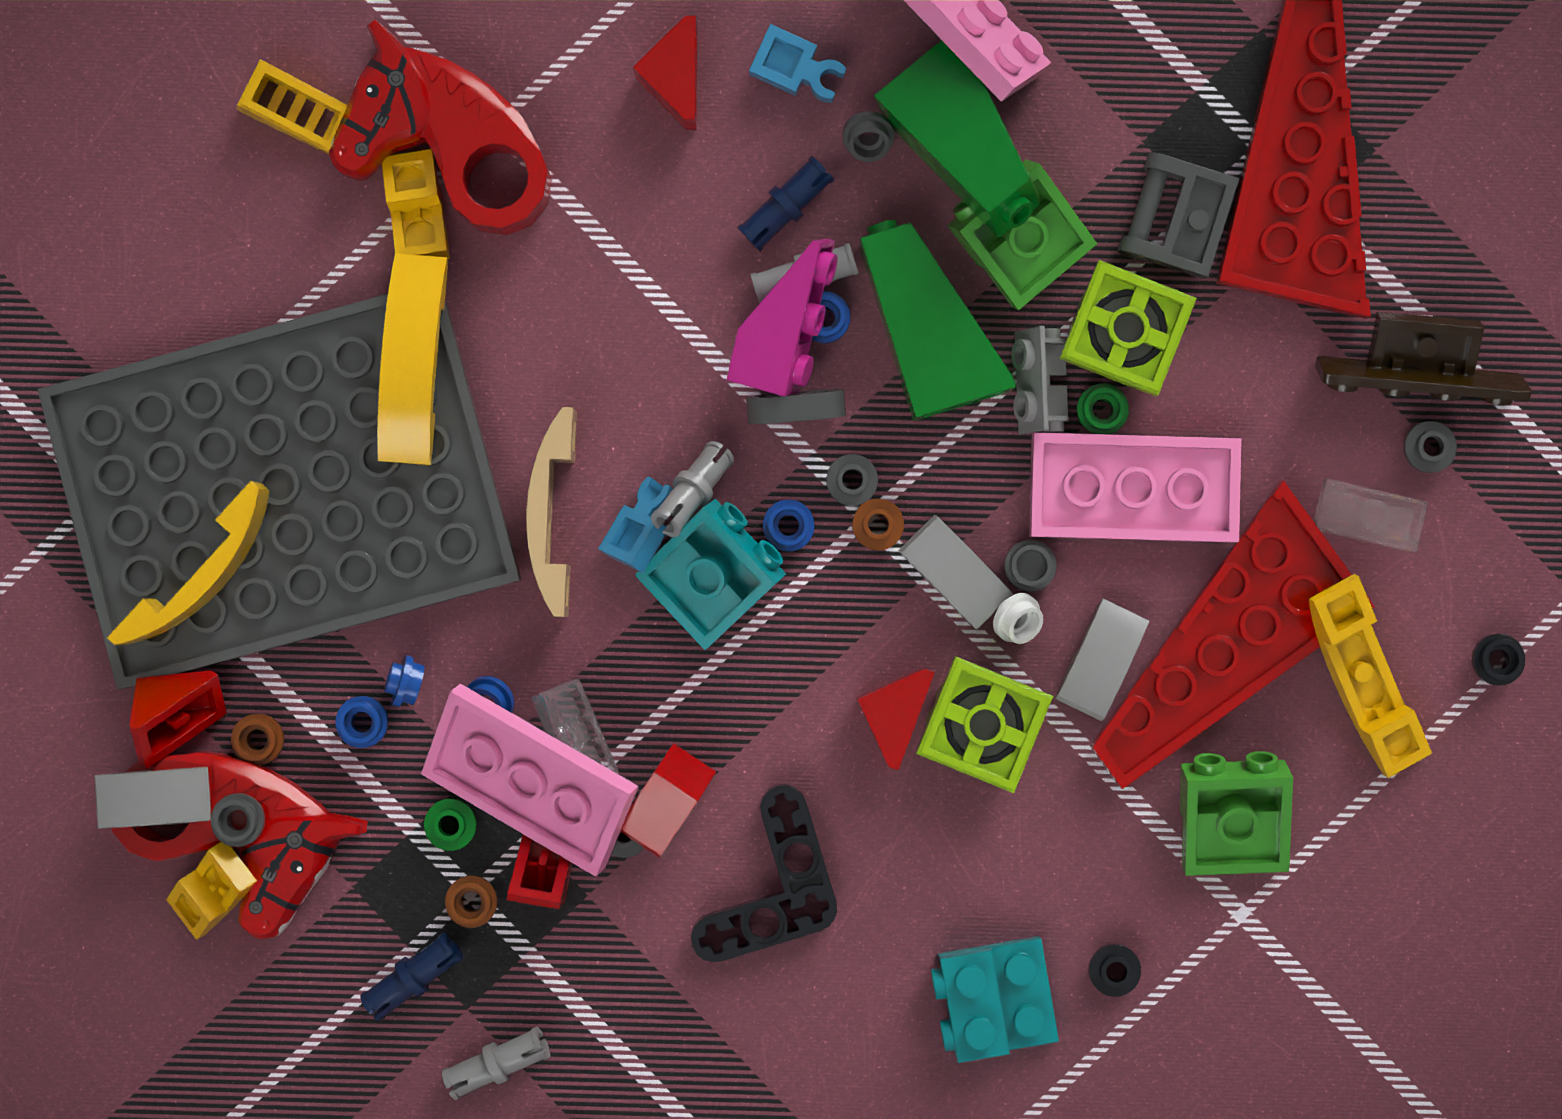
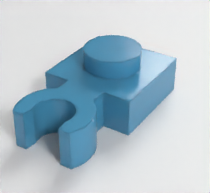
M770 24L749 69V75L794 96L797 95L803 83L810 86L812 94L818 100L833 103L835 92L824 88L820 83V79L825 74H834L839 78H844L846 67L832 59L821 62L813 60L817 51L816 44Z
M648 476L638 489V502L634 509L623 505L598 549L610 558L643 573L665 537V534L662 532L666 526L662 524L657 529L652 523L651 515L659 508L673 488L667 484L663 487Z

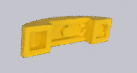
M397 253L394 256L387 297L380 365L377 441L378 461L430 466L432 463L436 415L433 413L440 317L441 310L444 311L448 270L447 257Z
M250 481L215 519L230 533L227 539L165 606L157 599H142L107 639L114 645H129L147 640L179 625L205 606L226 585L246 558L262 525L270 490L262 483Z
M1353 574L1309 598L1316 636L1333 682L1355 728L1382 774L1390 778L1432 754L1415 710L1406 706L1402 700L1372 628V624L1377 622V619L1359 576Z

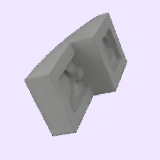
M936 515L925 523L898 550L920 575L976 630L998 609L1004 600L1013 594L986 564Z
M1102 599L1094 611L1079 649L1071 659L1055 699L1102 721L1127 674L1149 620L1106 599Z
M208 767L94 775L97 828L211 820Z

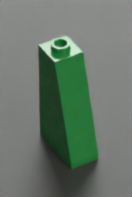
M942 40L874 95L881 113L891 121L894 131L998 238L1011 228H1017L1024 224L1032 215L1033 210L1040 205L1027 170L984 83Z
M896 219L868 227V236L860 238L859 248L913 422L1011 392L1016 387L1012 374L912 224L908 223L898 226Z

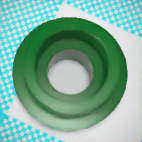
M1104 383L1096 384L1081 394L1077 402L1076 413L1080 424L1088 432L1109 435L1118 431L1125 424L1129 414V405L1125 395L1117 387ZM1096 401H1105L1109 404L1111 414L1107 419H1099L1094 415L1093 405Z
M454 798L443 799L435 803L428 810L424 820V830L428 840L435 847L445 851H454L466 846L473 839L477 829V820L472 808L467 803ZM451 815L458 820L459 829L456 834H446L442 830L441 820L444 816Z

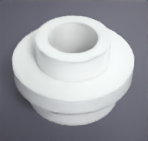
M1018 593L1004 600L999 605L994 616L993 628L1002 640L1023 644L1032 640L1039 633L1043 625V614L1037 600L1029 594Z

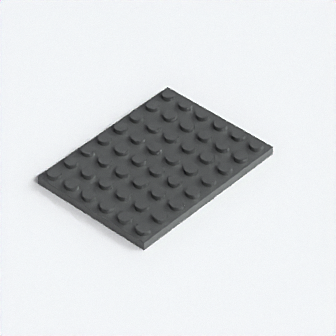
M388 294L37 389L117 690L134 687L136 678L189 672L522 581L446 298L444 311L441 310L433 402V413L436 415L431 466L378 461L379 380ZM250 481L262 483L270 490L262 525L246 558L226 585L205 606L179 625L147 640L129 645H114L107 639L142 599H157L165 606L227 539L230 533L215 519Z

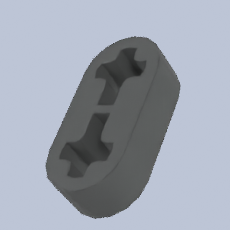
M844 389L800 391L785 397L774 393L746 397L749 424L829 419L846 415Z

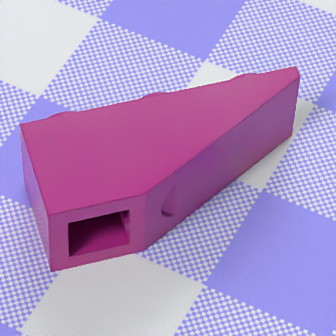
M821 239L812 241L739 327L726 380L784 397L800 392L801 386L805 387L807 385L814 363L813 357L808 356L812 338L820 333L825 319V306L820 305L825 285H830L837 268L838 257L836 254H832L835 240Z

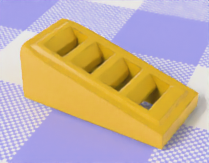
M260 59L237 104L236 110L329 154L331 142L347 105ZM268 81L278 86L267 108L257 103ZM287 90L297 95L284 118L276 114ZM307 99L316 103L303 128L295 124V121ZM326 108L335 114L322 138L313 132Z

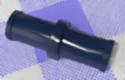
M811 156L808 162L780 188L775 185L768 192L771 197L743 224H740L737 227L738 230L760 252L791 220L797 222L804 215L801 210L827 185L834 182V178L830 173L825 172L826 169L818 160Z
M442 933L435 941L411 959L404 957L395 963V971L368 991L360 994L363 1006L370 1015L375 1013L373 1015L375 1020L382 1021L387 1014L413 995L417 997L423 995L429 990L428 984L454 964L462 961L463 954L453 939L450 940V936L447 933Z

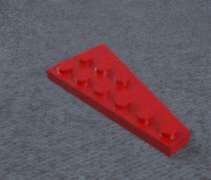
M1283 0L1216 283L1367 319L1371 317L1365 287L1364 271L1367 269L1365 251H1362L1359 218L1362 214L1355 138L1351 134L1349 110L1352 108L1350 88H1347L1344 56L1347 54L1342 0Z
M1284 480L1279 481L1239 537V542L1233 545L1091 743V749L1121 789L1130 785L1320 647L1312 621L1309 598L1352 574ZM1368 597V600H1369V602H1370V604H1371V607H1372V609H1373L1375 606H1374V604L1372 603V601H1371V600L1369 599V597Z

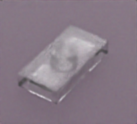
M1327 478L1323 480L1314 523L1321 532L1417 553L1428 502Z
M579 677L531 697L547 734L611 771L619 773Z

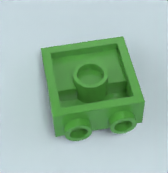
M1027 159L1023 161V164L1032 181L1040 205L1033 210L1032 215L1024 224L1017 228H1011L998 238L961 200L953 209L956 218L947 225L975 264L986 271L1009 304L1017 310H1020L1097 245V242L1039 163Z
M1255 751L1247 754L1246 761L1226 762L1225 758L1221 755L1203 753L1194 757V763L1181 764L1180 813L1183 818L1182 868L1185 876L1289 872L1293 776L1285 760H1278V757L1270 752Z

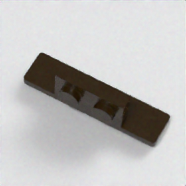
M1377 312L1367 360L1317 356L1315 365L1322 383L1342 392H1354L1358 390V387L1377 388L1384 394L1398 397L1407 396L1410 394V391L1430 393L1431 396L1445 401H1458L1461 399V396L1480 397L1485 402L1501 406L1511 405L1513 400L1528 402L1532 392L1523 376L1519 373L1476 370L1484 332V326L1478 320Z

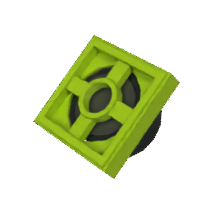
M1099 260L1088 287L1078 304L1077 313L1070 324L1068 337L1059 359L1157 397L1197 298Z
M954 656L945 681L941 683L935 694V703L927 714L926 728L915 753L1014 793L1053 696Z

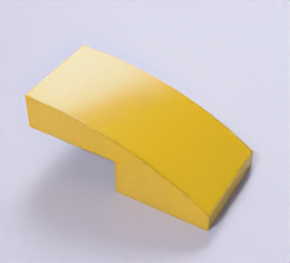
M432 149L386 157L382 162L386 203L391 213L395 253L447 257L450 259L443 203Z
M220 842L207 851L196 870L178 880L166 900L195 939L198 940L216 926L241 901L257 880L232 847Z

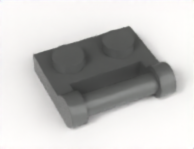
M1150 152L1144 165L1147 175L1128 236L1121 237L1117 252L1129 258L1148 261L1206 279L1209 276L1239 178L1168 155ZM1167 178H1174L1182 182L1161 246L1149 242L1148 237Z

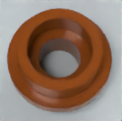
M871 499L863 503L856 510L852 521V529L856 539L864 547L871 550H885L895 545L901 538L904 530V519L899 508L892 502L885 499ZM873 515H883L887 519L888 529L885 533L875 534L869 529L868 522Z
M251 714L242 718L235 725L231 734V746L235 755L240 759L259 765L268 764L275 760L281 753L284 745V733L280 724L274 718L265 714ZM257 729L263 731L267 736V743L262 749L255 748L250 741L251 734Z
M468 875L456 880L449 887L445 897V907L449 917L456 924L466 928H476L487 923L495 914L498 905V897L493 885L485 878L476 875ZM475 892L480 896L481 906L479 909L469 910L465 907L463 903L465 893Z

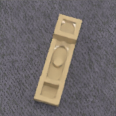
M573 407L561 408L543 438L533 466L527 500V538L532 568L541 594L552 615L555 617H569L571 566L567 564H550L554 462L575 463L577 411Z

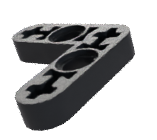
M777 784L769 788L763 795L760 804L761 817L784 890L700 917L694 925L691 943L695 953L703 960L721 962L822 931L835 920L837 913L836 898L806 800L802 792L795 786ZM784 793L788 801L797 800L799 808H795L791 812L794 827L797 828L805 823L808 832L791 834L778 842L775 832H785L784 824L780 815L771 816L768 808L775 805L776 795ZM793 843L806 844L814 854L812 865L805 871H792L784 863V852ZM810 893H815L818 900H827L829 906L821 910V919L813 921L808 913L794 917L798 927L791 930L787 929V915L783 906L779 903L780 901L790 899L791 910L803 907L806 904L805 896ZM759 908L772 909L779 918L778 929L770 936L762 937L756 935L749 926L751 914ZM737 914L741 915V929L748 943L738 945V934L723 939V949L714 951L711 944L702 945L700 938L706 935L707 925L715 923L718 931L734 928L735 924L730 917Z

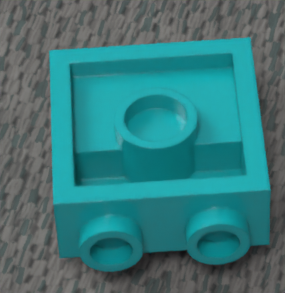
M717 499L704 506L683 527L679 536L672 537L652 557L643 573L638 571L635 574L638 580L704 650L709 648L786 575L779 567L783 563V558L778 550L765 540L757 543L744 529L747 525V519L735 505L729 502L721 505Z
M1040 936L938 953L940 967L931 969L936 1000L946 999L949 1019L940 1020L941 1035L945 1052L954 1050L958 1063L1010 1054L1009 1050L1059 1042Z

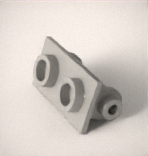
M1037 326L1015 332L1012 363L1016 369L1017 394L1014 399V414L1018 420L1019 435L1041 431L1043 433L1064 432V422H1069L1067 386L1050 385V376L1066 375V361L1059 359L1066 339L1060 338L1059 328L1045 329V326Z

